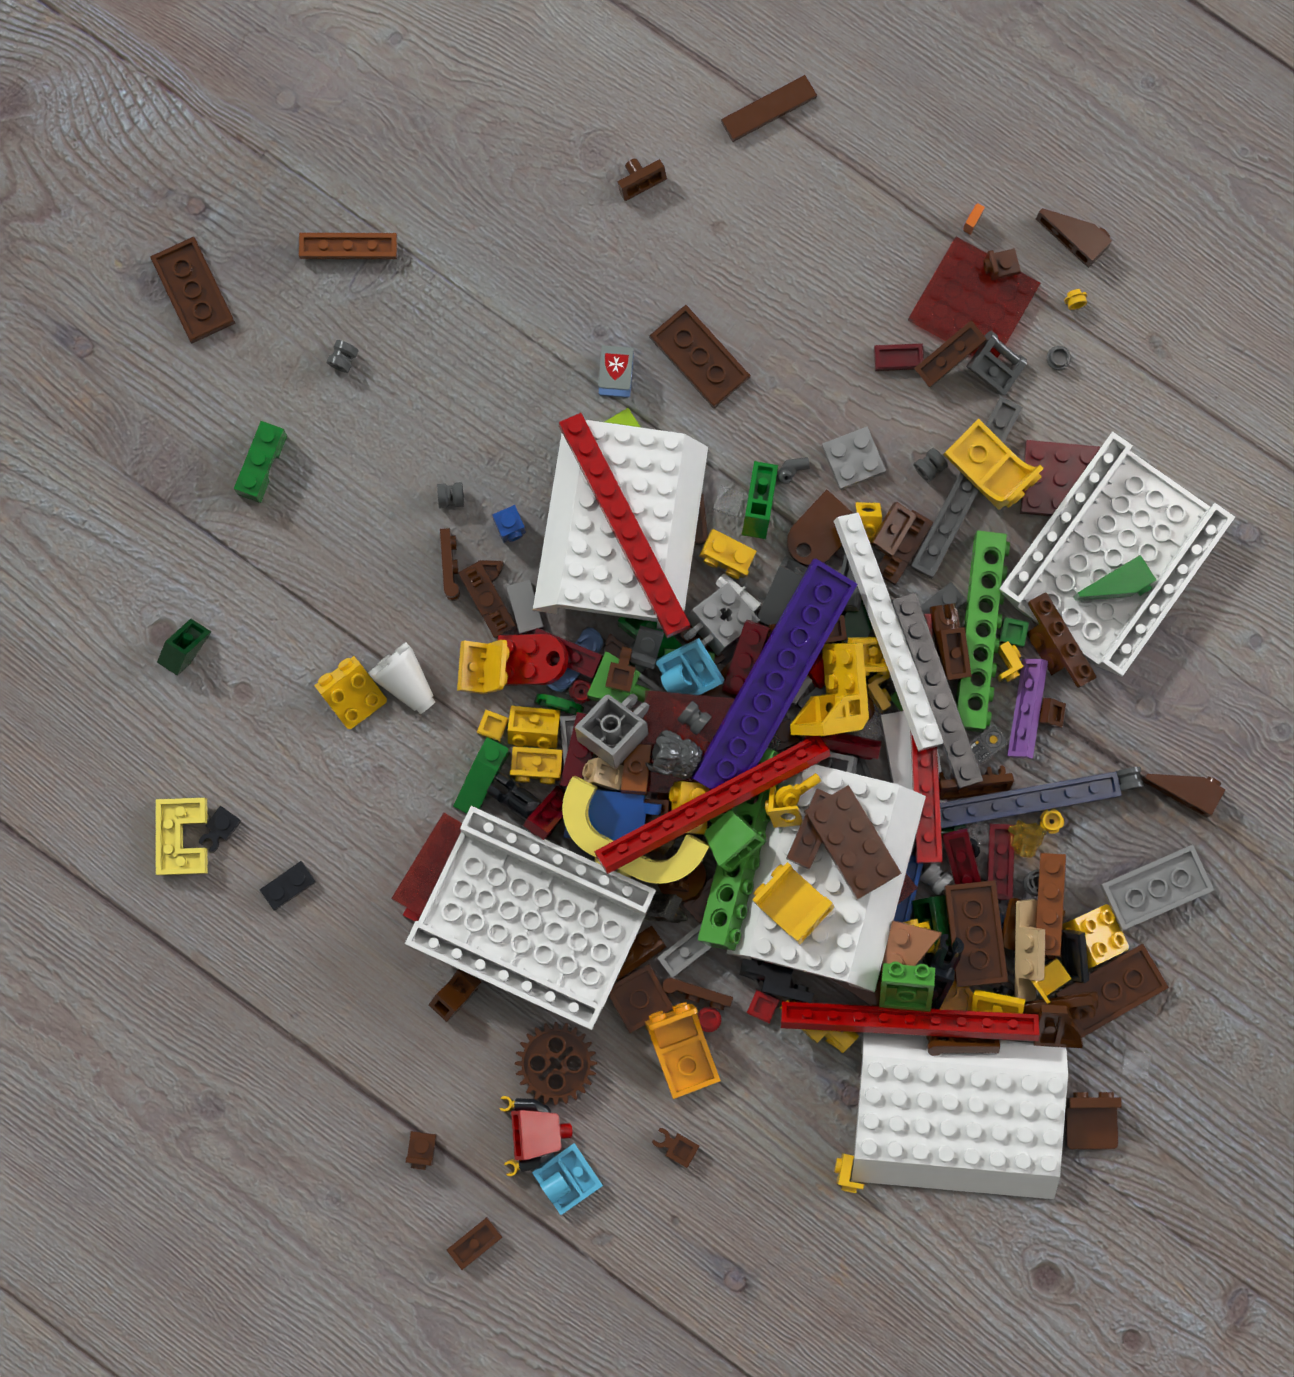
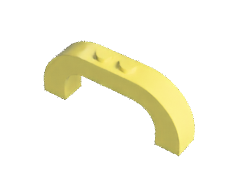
M573 776L563 798L562 812L564 823L573 841L585 852L594 856V861L600 864L594 851L614 840L600 834L592 826L589 819V805L598 787L577 776ZM688 833L673 857L666 860H652L641 856L618 868L617 872L629 878L633 876L649 883L662 884L673 882L691 873L701 863L710 846L708 843Z

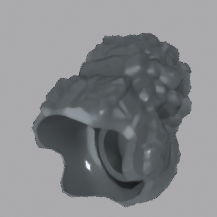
M665 730L657 737L653 748L652 758L654 763L646 762V766L655 773L662 775L672 774L673 777L687 779L691 778L697 770V766L702 760L703 752L700 746L690 739L682 740L680 735Z

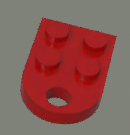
M548 634L498 635V640H506L507 647L509 648V658L506 661L505 668L508 677L505 686L549 685L559 680L565 673L569 660L568 651L564 643L558 638ZM558 653L560 660L558 664L552 666L550 659L553 654Z

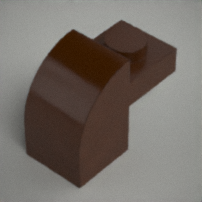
M458 969L450 981L434 996L429 1006L448 1022L478 990L482 981Z

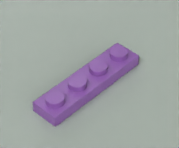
M1023 659L1022 661L1024 667L1020 673L1007 755L1012 758L1033 759L1048 661L1043 659Z

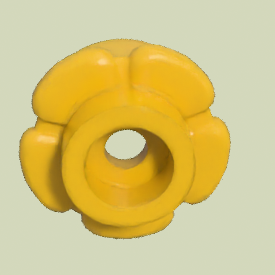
M1075 289L1067 293L1064 302L1068 305L1069 310H1076L1087 304L1086 297L1088 295L1086 292H1081L1080 289Z
M1056 809L1045 810L1040 816V827L1050 834L1059 832V829L1064 826V818ZM1050 819L1054 820L1053 824L1049 822Z

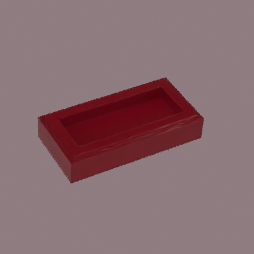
M923 343L874 345L875 371L915 370L914 368L924 360Z

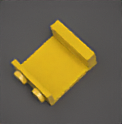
M787 862L784 866L780 864L771 874L773 878L766 885L762 883L753 893L755 897L752 900L801 945L835 906Z

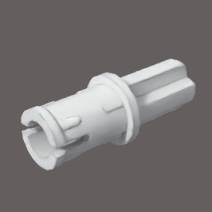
M727 574L721 575L716 585L721 588L729 583L755 613L762 603L745 590V586L741 587Z

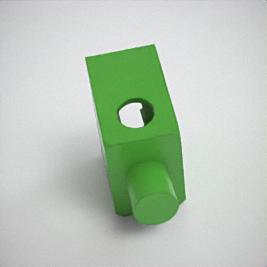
M605 652L588 691L587 699L599 702L605 695L609 694L622 703L630 694H635L638 697V701L645 702L650 689L637 684L640 672L636 669L630 693L605 688L611 662L619 663L617 657L609 652Z
M732 810L711 819L712 825L704 833L718 865L728 872H732L767 842L751 825Z

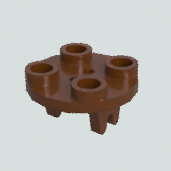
M701 862L687 876L673 882L657 884L662 894L669 900L688 902L700 897L707 882V872Z

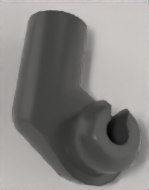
M809 458L786 460L778 471L777 477L779 481L788 484L792 481L797 471L810 469Z

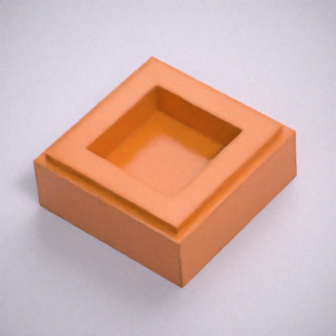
M979 203L974 206L965 222L964 232L972 234L983 214L984 206Z

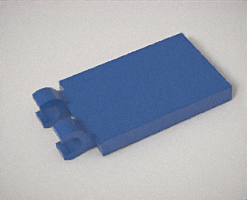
M596 790L589 805V819L592 826L600 834L615 841L645 825L646 814H661L662 804L644 802L645 795ZM565 826L564 837L571 838Z

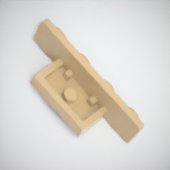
M1035 899L1016 902L1015 997L1026 999L1025 1001L1036 999V987L1031 980L1042 981L1045 975V929L1036 928L1038 902Z

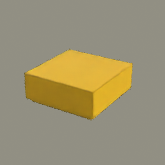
M485 709L477 734L500 742L509 718Z

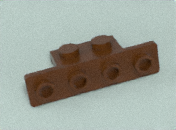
M1043 593L1030 600L1028 606L1039 625L1028 631L1027 635L1041 659L1048 661L1047 669L1051 676L1066 668L1077 688L1096 679V674L1049 595Z

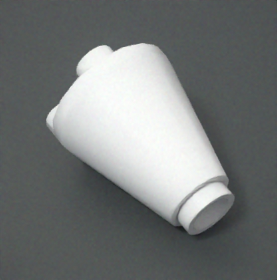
M407 642L398 647L392 655L384 657L377 663V666L368 672L375 682L411 709L417 710L419 714L425 712L435 703V700L432 698L434 695L414 651Z

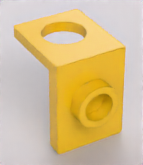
M856 502V513H859L869 542H871L882 523L880 503ZM864 508H871V509H874L875 511L867 512V511H864V510H862V509H864Z
M776 786L771 787L769 800L765 801V810L771 819L773 827L801 825L803 818L798 806L778 808L775 801L777 789ZM785 813L793 814L795 818L792 820L783 819L781 815Z
M1055 958L1045 965L1044 980L1031 981L1048 1004L1050 1000L1047 995L1071 980V977L1058 958Z

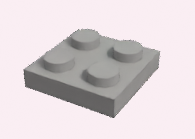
M868 426L822 443V449L839 490L886 472Z

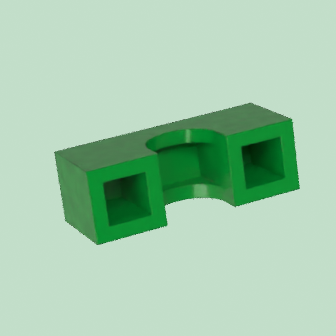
M260 421L234 486L237 495L258 503L262 502L269 484L268 477L271 465L275 458H279L287 439V434L283 428Z

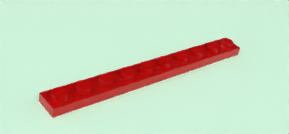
M582 413L560 421L559 428L666 637L669 638L689 629L690 623Z
M924 614L926 623L932 636L931 614ZM910 730L913 791L926 796L915 837L916 864L942 863L937 747L918 751Z
M812 736L594 851L596 858L605 872L609 874L830 757V750L819 736Z
M782 1001L781 1028L1022 1041H1039L1040 1035L1039 1014L931 1009L928 1012L879 1006Z

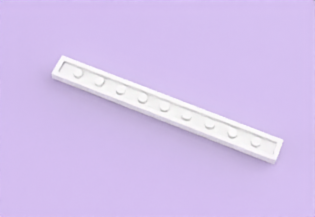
M859 513L837 517L834 520V524L855 581L858 584V589L917 749L922 751L940 746L944 741Z

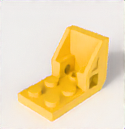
M863 643L824 644L822 657L826 694L809 698L790 724L791 735L827 736L862 730L869 719Z

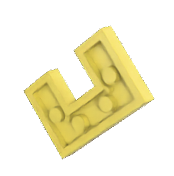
M207 798L156 799V875L208 874V849H183V824H207Z

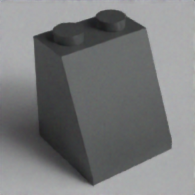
M784 557L759 612L758 618L761 621V625L770 628L769 624L778 623L808 566Z

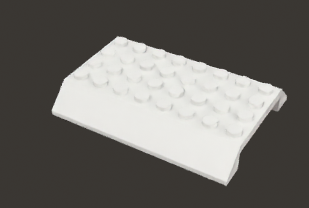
M585 420L684 611L708 447L683 433ZM561 434L533 611L558 614V608L655 621L657 622V629H662L565 437Z
M1112 431L1002 584L999 591L1018 611L1038 625L1039 623L1028 606V602L1043 593H1047L1085 658L1096 666L1122 677L1235 516L1216 503L1211 507L1131 452L1130 449L1133 445ZM1139 555L1142 556L1156 578V581L1151 584L1153 589L1142 596L1136 593L1131 597L1075 601L1073 598L1079 591Z
M815 764L778 784V788L780 789L789 784L792 786L800 784L815 773L820 777L821 782L802 794L796 805L800 810L802 818H804V811L808 809L817 788L832 795L849 785L902 874L856 900L823 843H821L811 868L806 869L786 860L800 825L774 828L770 820L765 832L767 842L761 847L759 855L760 864L755 871L753 891L749 895L747 902V915L743 919L740 929L741 938L736 945L735 951L727 950V954L748 960L753 958L845 982L855 988L875 992L891 924L894 921L926 796L898 784ZM785 813L781 815V817L786 820H792L795 818V816L790 813ZM787 862L835 906L801 945L752 900L755 897L753 895L755 890L762 883L766 885L773 878L771 874L780 864L784 866Z
M471 806L461 825V833L419 921H415L405 945L592 1030L644 921L656 890L616 871L607 874L602 865L550 841L542 840L526 830Z
M863 1032L861 1054L863 1055L855 1151L850 1181L1054 1199L1061 1172L1068 1082L1066 1047L1034 1046V1043L999 1040V1053H942L938 1056H932L928 1053L927 1044L929 1041L926 1039V1036Z

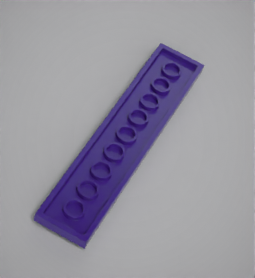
M818 559L812 560L691 779L711 790L758 765L858 585L856 582Z

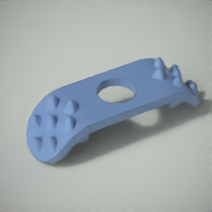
M586 628L575 644L599 653L603 646V639L595 629ZM567 668L559 680L547 686L555 691H565L581 673Z

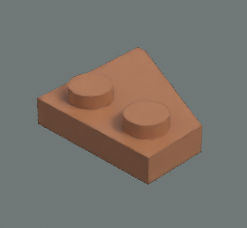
M895 920L892 921L883 963L900 962L902 965L916 966L936 940L941 937L942 932Z

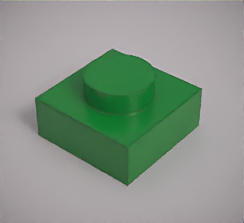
M1004 617L999 643L1004 644L1009 641L1011 645L1023 648L1029 622Z

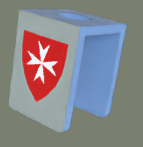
M602 345L598 382L600 396L630 397L634 348Z

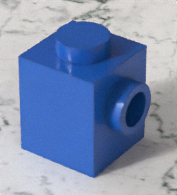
M515 505L492 514L503 543L506 541H516L526 533L525 526Z

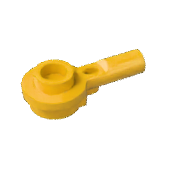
M815 773L800 784L794 786L789 784L788 786L781 787L775 794L778 808L796 806L802 794L821 782L820 777Z

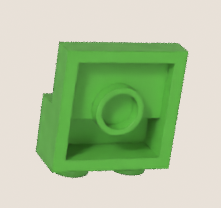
M900 962L883 963L879 1007L930 1012L934 991L935 968L928 967L925 964L909 966L902 965Z

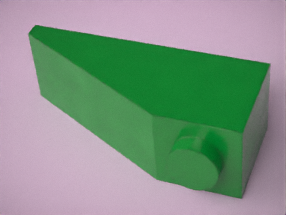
M754 461L742 530L743 536L766 539L778 465Z
M1139 555L1079 591L1073 598L1075 601L1131 597L1136 593L1142 596L1153 589L1151 584L1156 581V578L1142 556Z
M486 737L453 807L466 814L471 806L480 810L488 795L486 793L490 785L493 786L496 776L500 773L510 754L509 748Z

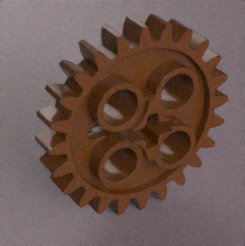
M558 1022L554 1023L553 1029H550L548 1024L544 1023V1031L542 1032L535 1027L536 1036L533 1037L528 1033L526 1034L529 1039L528 1044L520 1042L521 1046L525 1049L524 1052H516L518 1056L522 1057V1061L515 1062V1065L522 1066V1070L518 1071L516 1075H524L520 1085L528 1083L529 1087L526 1093L528 1094L534 1090L536 1092L534 1099L537 1100L542 1095L544 1096V1104H547L549 1099L553 1098L554 1104L557 1105L559 1098H562L564 1103L567 1104L569 1095L577 1100L576 1091L579 1090L584 1094L586 1093L583 1087L584 1083L592 1085L588 1075H596L594 1071L590 1070V1066L597 1065V1062L591 1061L590 1057L594 1056L596 1052H588L587 1048L592 1045V1042L584 1043L583 1040L586 1034L584 1033L578 1037L576 1035L577 1027L570 1032L568 1031V1023H565L562 1029H559ZM553 1038H560L563 1041V1049L558 1053H554L549 1049V1042ZM568 1047H573V1050L561 1061L560 1064L563 1067L560 1070L557 1068L553 1069L541 1081L539 1077L552 1064L550 1059L552 1057L555 1059L559 1058ZM536 1056H541L545 1060V1067L541 1071H535L531 1067V1061ZM571 1056H577L581 1060V1067L577 1071H571L567 1067V1060ZM553 1074H559L563 1078V1085L559 1089H553L549 1085V1078Z

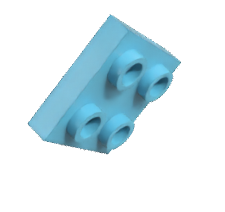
M699 638L658 658L655 662L662 673L661 681L665 690L671 695L675 693L681 704L723 684L725 680Z
M575 1143L553 1157L543 1167L532 1172L560 1215L603 1186Z

